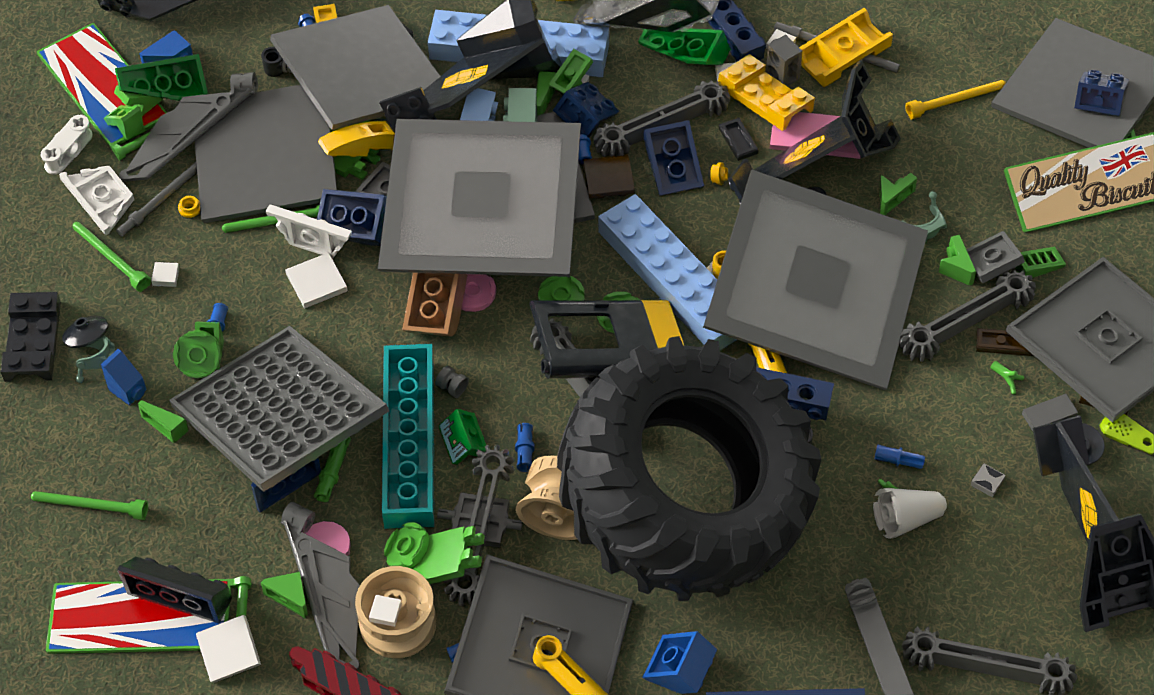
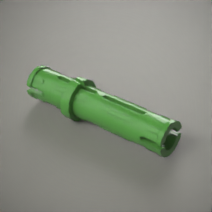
M350 437L339 443L336 447L331 448L326 465L319 474V484L314 493V497L318 501H329L334 484H337L339 480L338 473L351 441Z

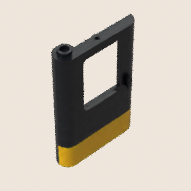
M532 300L529 303L545 359L541 361V372L545 374L547 379L600 378L599 374L605 368L612 364L617 365L621 360L630 358V351L641 345H644L648 351L666 347L668 339L680 336L683 343L668 300ZM607 316L611 320L619 348L559 349L555 344L548 317Z

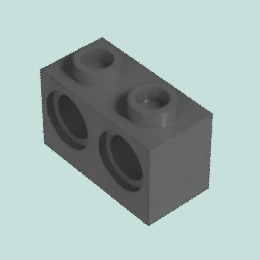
M785 34L768 44L766 73L786 86L799 80L802 50Z

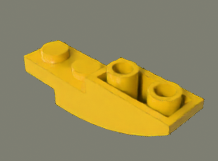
M386 121L364 122L330 132L319 138L318 142L325 153L330 156H367L370 149L393 150L395 133Z

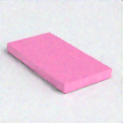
M798 112L792 117L784 131L774 125L772 126L770 149L785 151L840 116ZM853 141L827 154L830 156L860 159Z

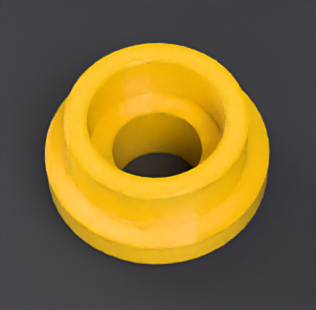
M719 162L711 167L712 183H717V185H723L724 181L728 180V168L725 167L723 162Z
M194 196L183 197L178 205L180 215L186 218L197 216L201 211L200 201Z

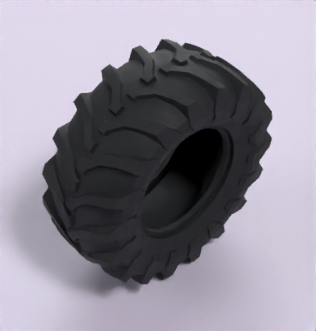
M680 336L668 339L666 347L648 351L644 345H641L631 350L630 358L628 357L621 360L617 365L612 364L605 368L599 374L601 379L595 378L577 401L563 433L557 456V468L562 472L559 499L562 507L574 511V535L581 544H594L601 553L602 568L612 575L622 570L637 579L639 592L650 594L657 587L676 592L678 601H689L693 593L713 592L716 598L728 595L730 588L739 587L745 582L749 584L758 580L764 575L763 571L769 572L798 541L819 498L820 487L815 481L822 459L820 450L808 443L811 420L806 411L791 408L788 403V385L781 378L767 380L756 371V357L748 353L738 359L720 352L718 340L708 339L703 347L684 346ZM655 426H676L689 430L708 441L722 456L730 471L734 487L732 509L721 513H703L686 508L668 497L654 482L645 465L641 444L643 430Z

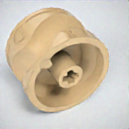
M557 456L537 458L531 464L525 484L530 487L532 493L517 503L516 513L525 525L540 534L561 540H576L577 538L574 535V511L562 507L559 499L562 472L557 468Z
M390 566L373 572L361 583L355 601L358 622L365 644L375 653L388 658L409 657L424 649L433 638L436 630L434 597L432 588L423 575L408 567ZM375 595L401 600L402 605L395 627L369 621Z

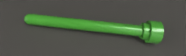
M316 205V208L294 212L303 213L311 218L317 217L320 205ZM265 216L226 223L222 226V230L228 233L277 224L278 221L274 216Z
M80 222L73 223L72 227L78 234L130 278L129 280L133 288L138 292H142L150 286L151 277L145 272L135 271Z
M38 491L31 494V499L37 502L128 513L129 516L137 520H145L148 512L147 500L136 499L130 503Z

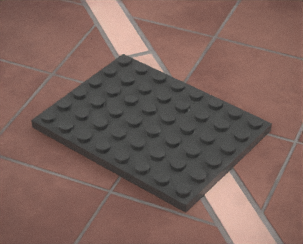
M291 326L283 329L169 400L172 408L263 492L389 412L385 402Z

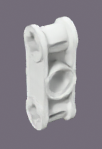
M73 116L61 131L54 136L51 142L42 149L41 158L45 162L46 172L49 174L61 173L92 139L93 134L88 128L89 120L86 116Z

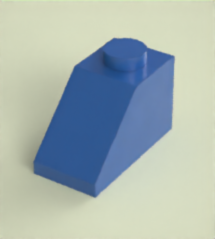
M175 30L139 53L142 64L193 55L191 44Z
M117 349L101 364L109 391L130 406L135 400L142 398L146 391V386L141 374L123 352Z

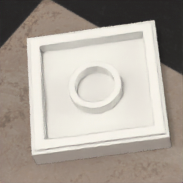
M329 253L286 269V275L304 308L348 291Z
M245 615L196 633L209 679L212 683L261 665Z

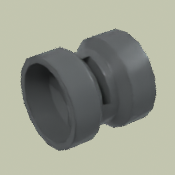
M448 365L438 374L435 385L442 390H448V393L454 398H459L466 390L469 378L463 374L458 375L456 370Z

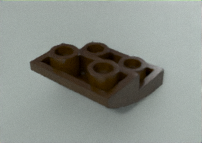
M628 155L583 159L589 198L601 199L606 196H626L635 193Z

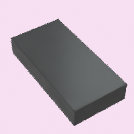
M1063 394L1023 409L1022 415L1033 431L1034 427L1076 417L1078 411L1068 395Z

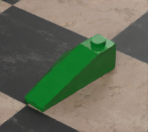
M679 28L673 32H661L644 29L638 40V43L642 46L689 64L723 65L731 50L723 30Z
M199 54L115 68L120 91L178 101L183 97L208 94Z

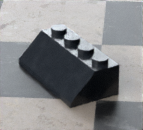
M134 557L120 565L117 569L128 595L220 624L232 600L231 592L226 583L220 580L211 581L205 579L202 575L195 572L191 574L183 572L173 565L164 566L151 558L142 559Z

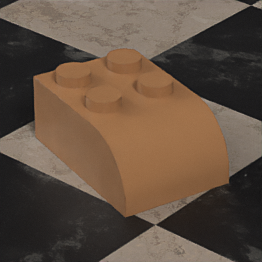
M413 273L402 330L407 333L452 337L458 328L468 275Z

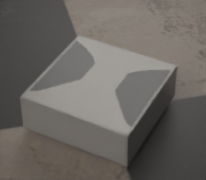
M983 464L973 478L971 486L993 497L1005 480L1006 475Z

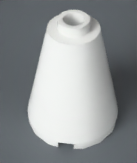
M894 488L879 489L875 496L879 495L878 502L873 504L876 524L879 530L884 528L887 533L884 536L890 539L943 516L947 508L946 500L939 492Z

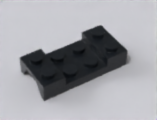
M58 292L10 293L8 309L10 322L6 352H3L1 375L4 382H10L16 375L36 374L46 381L52 380L61 307Z

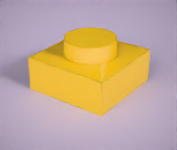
M335 4L313 7L316 23L337 18Z

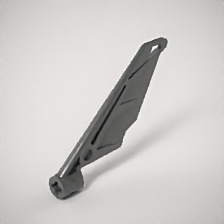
M256 73L232 74L230 78L231 92L183 97L175 110L159 118L128 168L120 172L119 178L125 182L147 180L246 98L257 93L258 80ZM141 169L138 175L128 176V174Z
M292 501L285 508L280 523L285 526L324 651L330 652L335 656L336 660L345 664L346 662L340 660L341 646L353 660L349 663L359 670L360 663L356 659L359 619L355 601L360 585L350 574L351 559L344 553L307 535L306 533L315 520V512Z

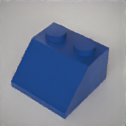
M698 631L662 635L642 678L680 694L697 693L703 684L708 668L712 665L717 649Z

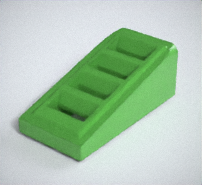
M540 72L538 75L536 92L537 115L545 113L556 90L549 86L550 81L556 74L555 72Z
M1055 247L1020 252L1025 262L1015 268L1018 273L1024 270L1025 276L1032 275V278L1063 268L1066 266V263ZM1052 254V255L1054 256V258L1056 259V261H1055V262H1052V260H1051V258L1049 257V255ZM1043 257L1046 259L1047 263H1044V261L1042 260Z
M142 400L138 403L141 417L173 443L177 442L188 432L187 423L184 418Z

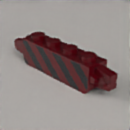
M299 646L290 649L289 656L292 667L301 672L304 686L320 695H401L395 688H387L381 685L375 677L359 673L350 663L343 664L336 660L335 656L328 651L321 652L314 648L310 652Z

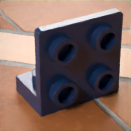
M1098 70L1084 72L1078 84L1074 108L1120 116L1124 92L1128 86L1129 79L1124 78L1122 74L1116 73L1111 74V76L1103 75Z
M589 82L567 90L553 109L565 123H581L580 135H587L588 138L600 122L615 116L619 112L614 103L605 98L598 91V88Z

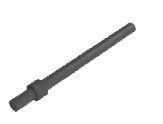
M776 22L774 30L778 29L796 37V40L801 39L809 42L817 37V35L802 31L801 27L795 25L791 27ZM871 54L861 59L864 62L896 73L900 67V64Z
M197 161L138 212L134 211L129 215L128 220L116 230L118 235L123 237L134 226L138 227L144 222V218L193 177L197 173Z

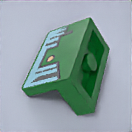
M456 409L439 425L452 464L458 465L468 455L477 456L478 450L486 452V443L475 413Z

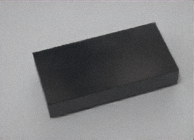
M740 118L719 124L720 132L738 161L758 154L759 149Z

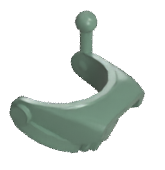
M936 192L929 193L932 203L929 208L935 218L924 225H914L928 230L925 242L935 237L941 228H947L946 221L936 205Z
M105 335L95 343L87 346L96 348L100 352L91 357L76 361V366L78 367L76 381L78 383L84 381L83 369H101V364L115 352V345Z

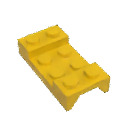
M862 8L800 46L799 48L802 50L801 66L823 87H826L839 79L842 71L871 53L876 56L890 47L893 34L891 32L881 33L871 23L868 11Z
M750 54L719 73L718 82L720 81L722 86H727L730 96L782 131L787 128L792 117L801 110L805 109L809 113L813 112L815 97L800 87L794 90L790 89L766 73V65Z

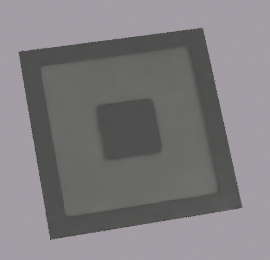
M397 119L378 272L570 277L581 123Z
M751 170L703 328L886 391L928 230Z

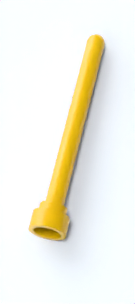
M1004 80L996 81L923 103L913 100L906 103V112L911 120L921 117L927 110L1000 90L1006 82Z

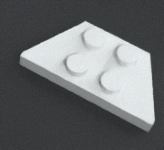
M110 166L82 169L80 174L67 175V172L60 173L61 181L105 236L110 233L134 201L131 191Z
M271 204L266 210L268 216H274L277 219L276 227L284 234L285 239L290 245L320 255L329 253L331 258H334L352 234L351 230L329 224L325 220H317L303 213H295Z

